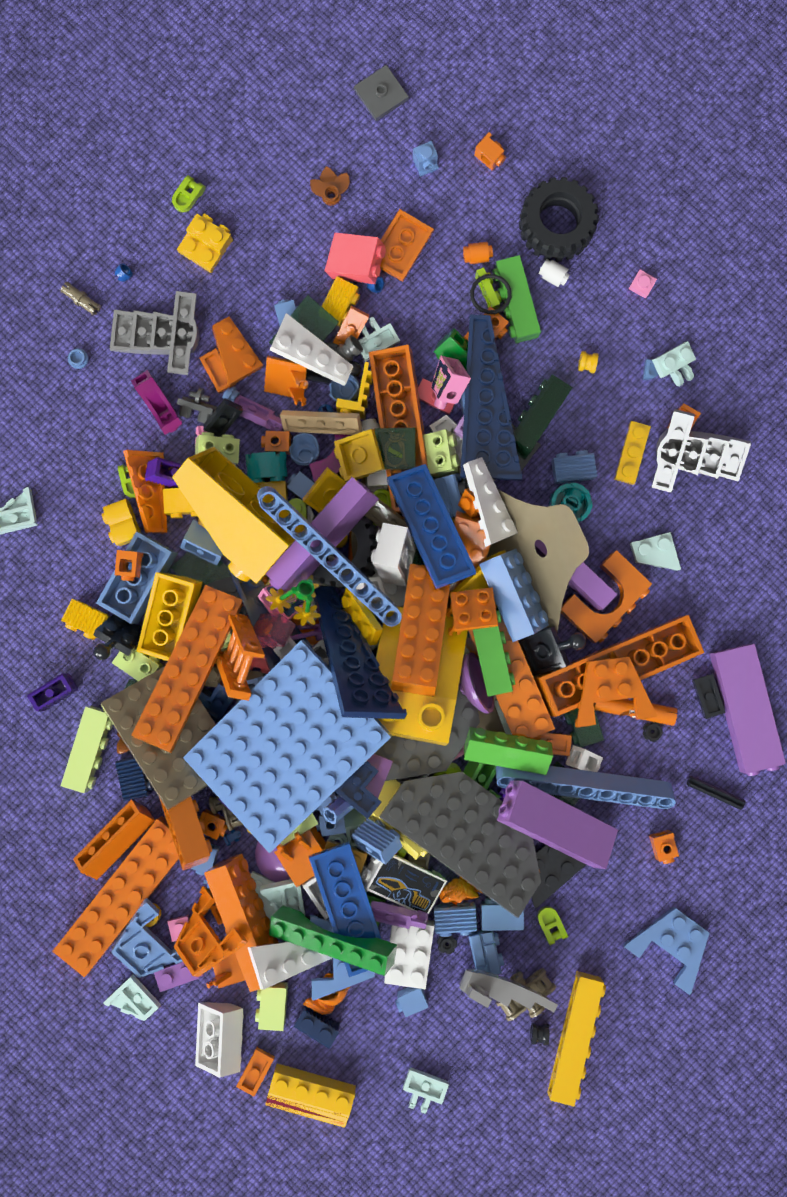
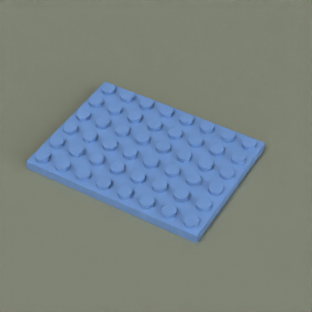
M301 640L250 690L251 696L249 701L240 700L183 757L269 853L393 736L377 718H347L341 716L331 670L304 640Z

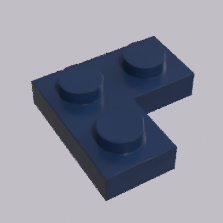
M222 680L218 683L213 693L203 687L198 697L210 717L217 723L224 717L235 699L227 696Z
M368 761L335 791L366 819L382 803L366 789L367 785L379 772Z

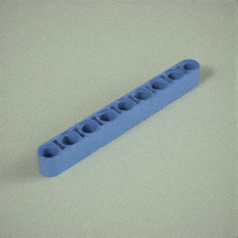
M270 486L262 487L258 491L257 498L260 507L382 622L391 627L400 623L402 615L396 604L286 499ZM267 494L274 496L270 503L262 501L263 497ZM280 511H290V514L287 517H279ZM298 525L306 526L304 531L300 533L295 532V528ZM314 540L321 541L320 545L317 547L310 546L311 542ZM331 554L336 555L333 561H326L327 556ZM351 569L348 575H341L343 570ZM366 583L363 589H356L358 584ZM380 597L379 602L371 603L373 598ZM389 611H395L391 617H386Z
M496 766L497 785L505 789L510 781H524L551 795L659 809L672 808L676 803L672 784L667 781L549 766L547 775Z

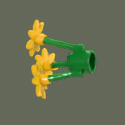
M310 575L307 580L300 581L296 587H292L285 594H283L282 589L276 592V590L271 588L270 593L272 596L266 597L267 601L273 602L270 610L277 608L279 613L282 614L284 611L283 607L291 608L290 604L286 601L291 597L290 595L294 594L297 598L303 601L306 600V602L303 603V608L294 607L298 614L294 615L293 619H301V626H304L307 620L311 625H315L314 618H320L321 615L314 612L317 609V605L311 606V602L313 600L312 597H316L314 590L319 587V584L312 583L313 575Z

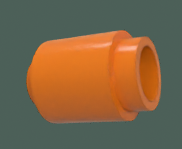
M486 241L463 246L464 262L470 264L489 262V258H493L492 245H488Z

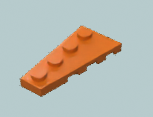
M138 450L123 451L145 533H167V515L164 513L163 499L165 485L145 480L148 461L157 457L164 459V453Z

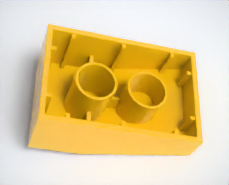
M215 447L188 457L172 477L222 554L231 561L228 565L229 570L240 580L248 582L252 579L257 584L295 541L289 533L260 507L257 494L261 487ZM269 494L265 495L262 499L265 503H270L273 500ZM282 510L279 513V517L285 518L290 513L287 510ZM296 526L295 532L304 531L305 526Z
M397 606L402 615L403 607ZM389 611L386 617H391L395 611ZM446 616L434 697L392 691L397 693L399 704L402 709L407 711L405 719L377 718L393 736L443 746L449 743L468 630H464L460 635H457V632H453V636H450L448 629L452 627L454 621L452 616L450 618ZM401 621L393 627L387 626L383 622V631L376 655L380 665L379 670L382 675L388 678L390 688L392 686Z

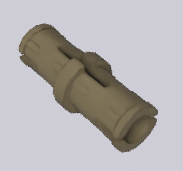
M69 282L64 283L67 287L62 285L60 291L71 298L75 305L83 307L93 316L97 314L95 310L99 312L101 305L90 299L86 292L78 290Z

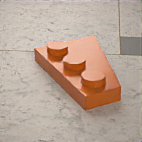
M230 316L212 325V331L218 351L220 352L229 387L262 369L263 364Z

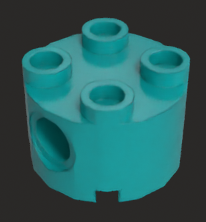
M262 452L245 455L247 476L255 483L265 482V479H270V482L285 481V477H288L286 452H280V454H276V452Z
M577 483L560 486L551 495L548 503L549 506L560 504L568 506L573 511L578 523L582 522L592 509L589 491L583 485Z

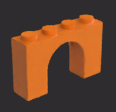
M617 550L612 552L599 566L615 581L619 588V602L611 612L607 614L596 613L589 609L575 594L571 595L562 604L561 614L592 643H601L609 635L607 631L611 627L616 628L622 622L621 616L625 612L629 614L636 607L635 602L639 598L643 599L650 592L648 588L652 585Z

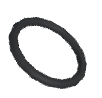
M485 274L479 277L472 284L470 290V299L474 307L485 314H497L504 311L512 298L509 283L503 277L496 274ZM494 278L500 280L505 285L508 297L502 307L496 310H487L477 304L474 298V291L480 281Z

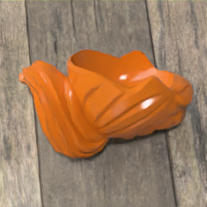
M459 876V879H453L444 886L439 897L443 903L452 902L456 905L461 903L462 900H473L479 897L478 892L483 893Z
M327 973L323 978H331L333 973ZM350 987L317 1000L308 998L303 1005L322 1015L330 1014L335 1009V1005L345 998Z

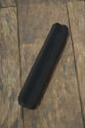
M689 776L687 780V786L737 809L742 810L746 801L694 776Z

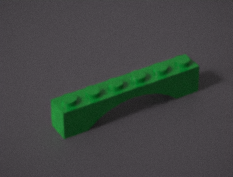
M284 905L271 916L270 936L383 976L387 974L395 963L397 944L380 938H355L330 932L312 923L301 911Z

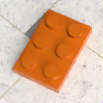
M399 209L381 238L386 252L384 258H382L380 269L404 282L433 234L434 229Z

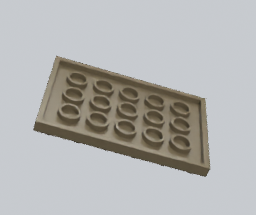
M164 666L101 702V706L167 810H170L208 786L183 757L216 724L198 698L172 753L131 736L165 668Z

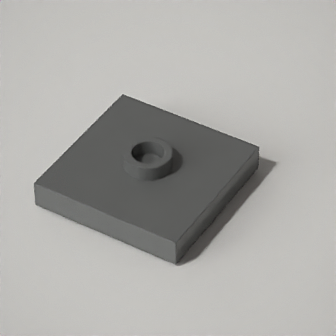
M387 65L354 86V91L375 121H378L409 100V96Z

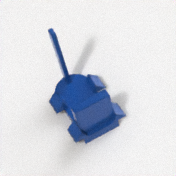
M232 830L230 834H225L223 839L226 845L229 846L231 842L239 841L241 832Z

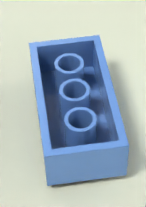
M136 531L126 551L144 553L141 562L140 578L134 577V581L121 580V576L114 575V570L96 602L99 606L130 624H138L147 609L155 573H167L178 554L146 534ZM132 562L128 565L129 570H132Z
M517 549L479 564L489 588L493 587L494 600L512 642L533 635L549 625L547 613L542 610L539 603L540 597L532 587L531 576L526 572L523 566V558L517 552Z

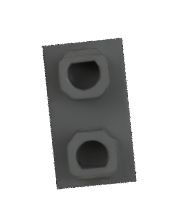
M199 388L197 393L190 391L189 397L192 398L183 396L182 399L178 398L177 404L180 405L179 416L191 418L194 409L199 411L197 421L202 423L208 420L217 406L202 402L210 401V397L204 395L205 390L203 388Z

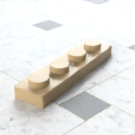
M282 410L280 414L284 432L355 435L363 431L360 415L357 413Z

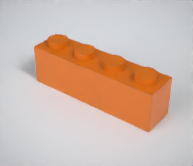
M131 799L73 858L79 871L98 880L155 821L147 807Z

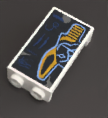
M394 855L386 865L378 861V859L371 857L370 864L361 874L366 890L407 909L420 910L428 914L447 882L440 873L434 870L431 872L397 855Z

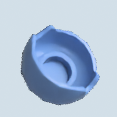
M351 374L345 386L335 381L329 384V395L336 402L337 398L355 401L360 392L359 382Z
M301 433L293 437L289 453L291 459L297 465L309 466L310 463L316 462L319 457L320 447L317 438L310 433Z

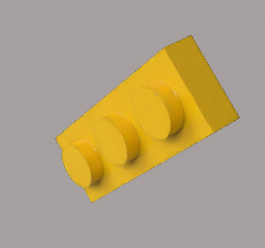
M634 421L629 423L614 480L631 485L635 484L651 426Z
M346 588L342 597L343 607L351 615L352 621L357 625L370 646L376 645L383 628L370 609Z

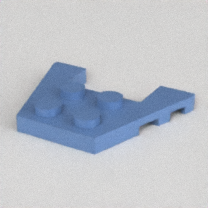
M148 898L142 902L111 950V953L138 978L162 970L164 966L171 963L178 964L183 962L175 948L169 949L145 926L159 915V909Z
M673 907L653 921V924L645 930L642 929L634 938L624 942L623 946L640 958L651 941L655 942L685 964L673 980V983L690 995L709 932Z
M310 915L312 923L334 933L330 920ZM333 958V977L311 979L312 1000H317L373 978L375 973L368 970L349 977L344 961Z

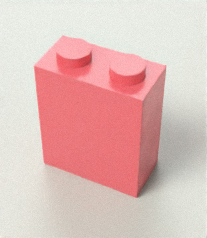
M334 233L325 272L332 279H336L338 276L346 281L376 284L377 277H379L381 271V261L386 252L385 245L378 237Z

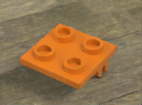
M267 356L264 392L292 397L295 405L298 402H302L301 406H305L307 400L304 397V392L308 388V381L306 380L307 368L291 360Z
M493 587L450 592L451 604L450 608L446 611V616L450 618V614H453L454 619L452 627L448 629L450 636H453V632H457V635H460L464 630L498 627Z
M310 829L303 834L296 832L294 834L295 839L285 845L280 843L277 846L278 850L274 852L296 887L315 876L309 855L323 851Z
M235 952L213 967L215 977L207 982L206 985L207 988L218 985L219 989L245 981Z

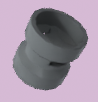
M350 335L344 344H339L335 348V352L350 363L355 355L358 356L363 352V347L354 336Z

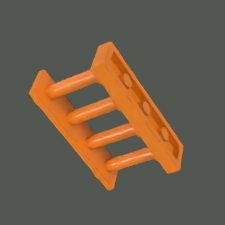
M229 614L228 619L233 632L227 650L224 652L220 651L216 664L227 696L249 701L251 691L246 681L253 658H264L265 654L249 618L243 614Z

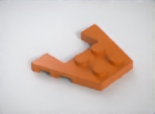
M630 657L586 662L582 683L583 690L581 701H579L578 705L579 711L575 727L596 725L593 703L633 698L636 719L657 717Z
M205 886L201 888L199 892L201 897L198 903H194L191 909L193 912L189 922H185L174 945L176 952L192 976L195 977L201 976L248 942L241 931L234 927L221 942L204 918L205 914L215 903L211 890Z

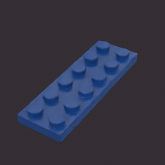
M426 464L387 477L388 485L435 588L438 589L475 575V567Z
M346 842L309 855V860L334 933L355 938L381 939L350 843ZM344 962L349 977L368 971Z

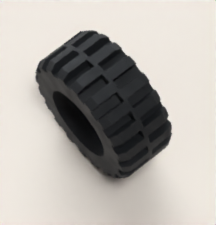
M556 177L549 178L548 183L543 180L538 183V187L531 189L529 196H526L523 203L519 229L522 230V240H527L526 247L529 250L532 248L535 250L534 255L539 257L541 254L545 256L544 260L548 259L550 261L551 258H555L556 262H562L563 257H566V260H570L575 254L579 255L582 253L584 248L589 245L599 221V215L597 214L599 209L597 203L593 204L595 200L594 195L587 193L588 188L585 185L579 186V181L575 179L571 182L567 181V177H561L560 180H556ZM561 206L568 209L574 215L577 226L573 231L566 234L553 233L543 225L540 214L548 207Z
M363 516L351 530L356 535L358 542L357 553L351 562L366 577H372L376 572L373 570L375 567L373 562H371V555L373 549L377 548L376 535L379 529L373 525V522L368 517ZM322 564L311 574L315 576L317 581L326 585L346 588ZM351 569L343 570L341 575H348Z

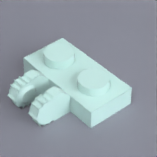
M374 317L369 318V323L375 332L369 334L364 326L361 331L364 338L359 340L363 347L361 355L365 362L370 359L369 352L391 348L400 343V339L391 323L380 328Z
M688 341L652 360L660 378L670 374L676 386L680 387L683 385L682 374L688 381L694 378L692 369L687 364L696 360Z
M410 1067L403 1085L404 1091L412 1093L408 1108L414 1109L418 1096L424 1098L421 1105V1112L424 1114L427 1112L430 1101L442 1104L449 1081Z

